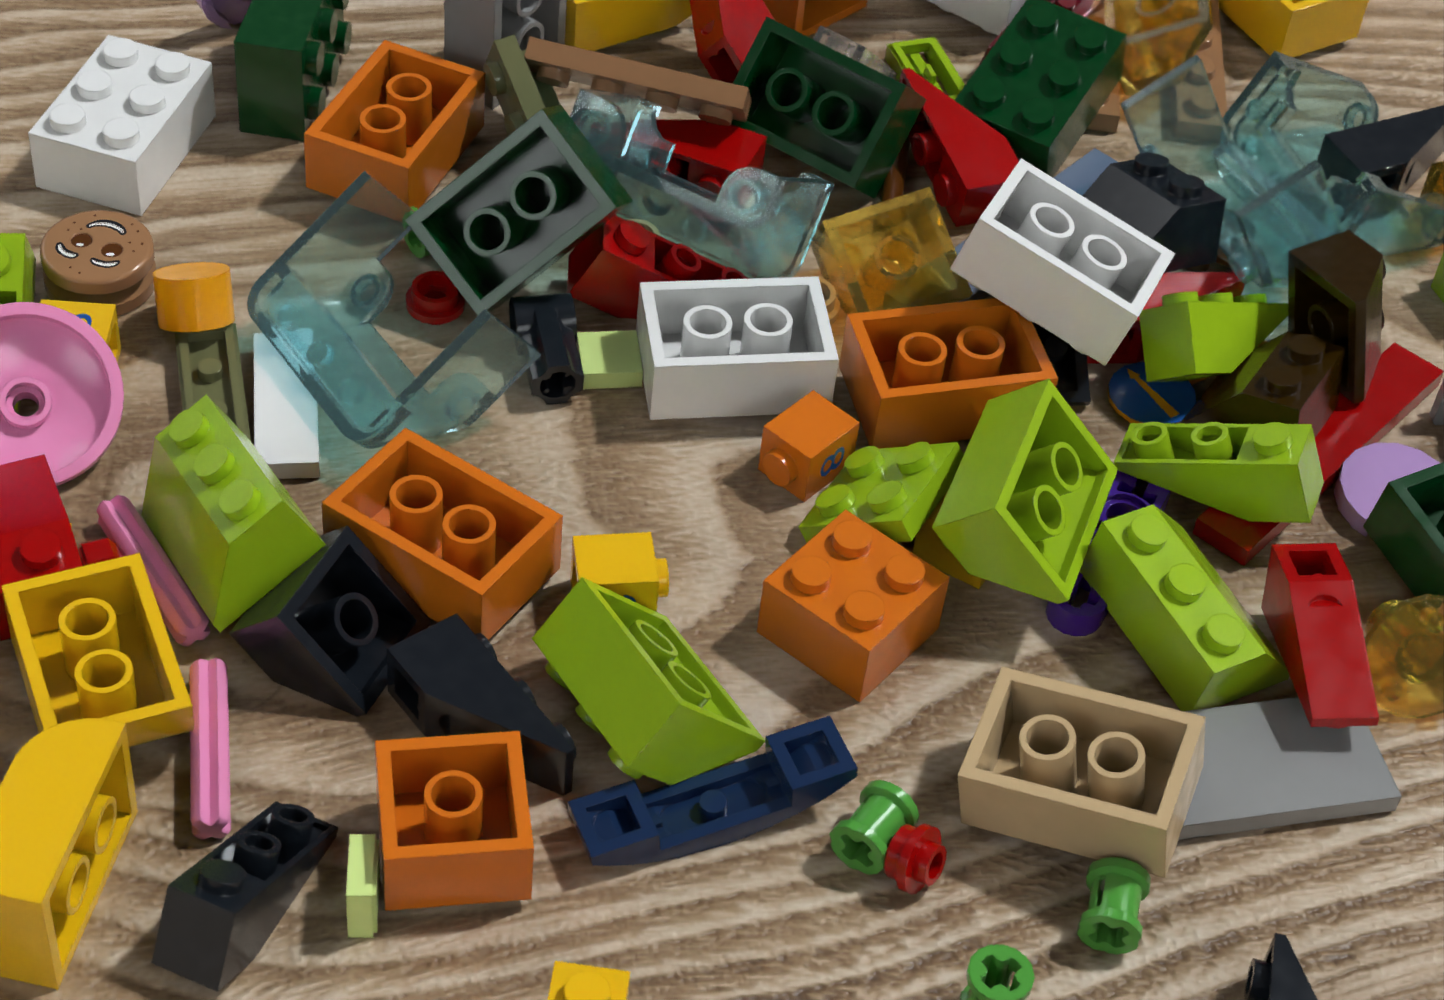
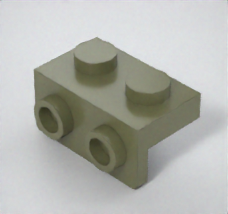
M515 34L495 40L483 65L486 85L490 93L497 97L504 114V123L508 136L542 108L561 105L553 86L538 81L536 79L537 73L531 72L524 58L526 50L521 51Z

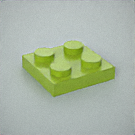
M916 442L904 447L878 449L876 446H867L860 448L846 458L844 467L829 487L817 497L814 507L798 528L807 543L846 509L895 542L912 541L949 489L964 454L958 442L939 444Z

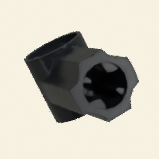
M558 293L511 297L509 300V324L512 344L515 352L522 351L531 394L542 398L546 405L567 403L571 396L583 391L584 373L576 345L577 320L572 294Z

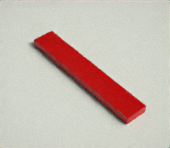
M1394 342L1381 354L1364 401L1353 404L1339 392L1337 407L1315 437L1324 480L1320 495L1337 480L1343 462L1356 449L1372 443H1378L1439 386L1444 373L1442 369ZM1209 507L1196 519L1193 534L1245 566L1290 523L1248 522Z

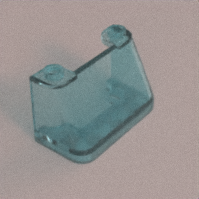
M1274 51L1225 113L1217 134L1218 144L1222 153L1287 248L1291 250L1346 230L1352 231L1369 245L1376 248L1383 254V257L1432 249L1444 243L1443 194L1429 192L1418 198L1388 188L1379 176L1364 171L1356 179L1357 183H1351L1347 179L1332 175L1322 188L1319 186L1312 174L1325 134L1377 122L1379 117L1378 105L1363 82Z
M580 88L570 117L633 199V202L617 215L626 219L646 220L658 228L660 235L686 245L692 250L735 268L753 278L793 277L797 274L804 262L835 184L811 173L801 172L798 178L779 177L764 169L745 167L737 169L730 174L722 185L719 195L666 171L676 144L665 140L657 129L655 117L659 116L661 106L639 96Z

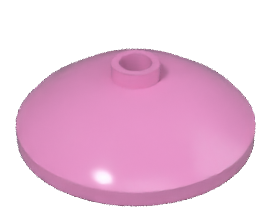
M12 302L0 304V465L45 454L56 486L75 479L90 469L104 455L115 438L121 422L124 403L121 371L112 350L95 329L76 315L42 303ZM22 399H31L39 407L35 414L24 417L14 411V406Z

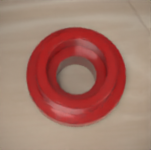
M427 271L418 275L407 290L406 309L414 319L430 325H441L452 322L461 316L465 309V299L445 272Z
M926 823L918 827L905 824L893 836L886 852L884 871L888 878L896 880L899 890L914 895L920 892L925 885L932 886L940 877L945 866L947 851L945 846L941 845L942 840L939 829Z

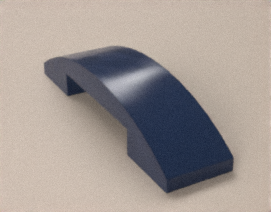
M829 715L766 736L765 753L642 794L635 780H631L567 801L568 811L592 866H624L653 863L726 845L772 827L799 814L841 789L857 777L858 768Z

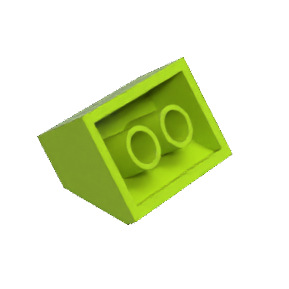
M1046 379L987 401L932 529L938 535L942 544L950 550L968 574L1056 604L1067 602L1071 596L1118 469L1051 380Z
M207 394L189 409L179 413L172 420L171 424L155 436L141 515L212 625L222 632L326 544L252 442Z
M1154 504L1101 523L1087 550L1080 573L1107 603L1106 609L1181 711L1219 707L1288 680L1290 676L1282 657L1180 524Z
M581 577L532 637L535 644L548 660L544 666L546 672L555 682L571 691L579 702L575 708L578 716L589 727L604 736L611 746L607 752L611 761L621 771L634 779H640L643 775H646L663 783L674 785L754 753L765 743V739L667 616Z

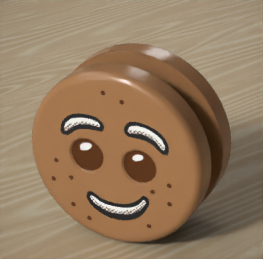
M107 210L77 213L53 225L41 241L40 259L43 269L44 286L50 300L116 304L117 316L141 306L154 291L153 272L156 270V263L154 260L153 239L149 230L141 222L129 215Z

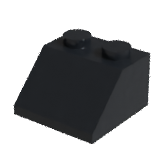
M1140 153L1133 160L1111 163L1082 195L1174 252L1175 255L1164 273L1215 263L1217 260L1226 198L1205 186L1201 178L1188 175L1171 165L1169 159L1163 155Z
M346 525L320 535L326 545L249 608L229 634L273 682L359 717L368 713L387 686V648L428 628L432 621Z

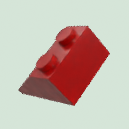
M45 454L0 465V641L11 639L1 585L83 566L66 510Z

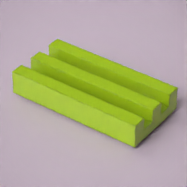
M936 37L887 44L885 60L898 82L902 69L910 68L942 91L936 81V76H938L949 97L953 100L956 99L964 88L963 80ZM919 52H923L930 64L924 62Z

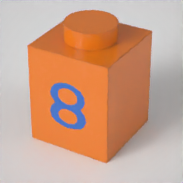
M812 390L763 426L758 470L764 473L775 485L785 488L805 502L832 482L844 467L846 458L855 452L860 422Z

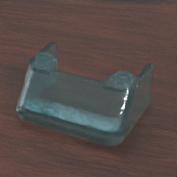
M1194 55L1120 104L1139 154L1156 153L1167 157L1171 165L1188 175L1201 178L1205 186L1226 198L1218 248L1227 256L1230 267L1244 284L1253 281L1261 288H1288V251L1343 232L1323 167L1316 160L1312 161L1278 184L1229 139L1203 61L1197 55Z
M366 171L254 283L248 295L247 310L251 319L339 431L359 446L374 449L384 447L405 427L424 438L459 431L469 427L541 354L526 340L484 309L417 378L412 374L371 322L386 308L394 290L393 277L381 260L411 230L405 219L415 211Z

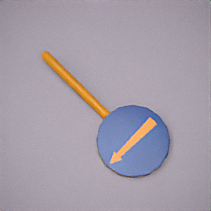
M1264 340L1259 346L1265 344L1268 341ZM1137 362L1123 366L1112 375L1107 388L1108 400L1116 413L1130 423L1153 421L1181 423L1197 402L1195 389L1192 385L1209 377L1181 382H1147L1145 362Z

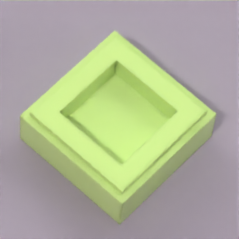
M636 330L577 332L576 345L584 373L583 389L642 387L643 367Z
M350 834L346 886L348 938H374V933L378 932L379 840L376 839V834Z

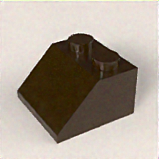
M1346 230L1288 251V331L1297 334L1314 335L1325 342L1346 347L1340 393L1353 404H1357L1365 400L1381 356V330L1385 322L1382 310V286L1386 275V267L1382 253L1352 231Z
M1287 331L1257 347L1232 373L1218 375L1181 423L1266 424L1281 422L1284 424H1312L1314 437H1316L1338 405L1346 347L1325 342L1314 335L1297 334Z

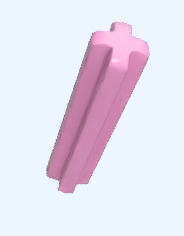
M116 495L110 501L103 500L98 505L96 511L99 515V525L106 536L116 544L122 557L140 553L163 622L175 641L182 646H190L196 640H204L210 633L208 626L209 618L130 499L123 495Z
M199 658L189 667L190 700L194 714V730L190 731V821L192 823V833L198 839L205 840L210 837L221 839L231 830L227 665L219 658H213L209 661Z

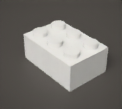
M108 35L28 132L36 187L142 216L216 116L212 62L186 56L180 52H171L134 42L127 38Z
M1021 158L978 219L951 265L950 270L966 279L973 287L987 292L1016 310L1026 320L1037 323L1069 343L1076 351L1088 355L1106 366L1139 317L1175 253Z
M819 276L640 282L636 331L650 420L779 415L812 390L832 403L839 358Z

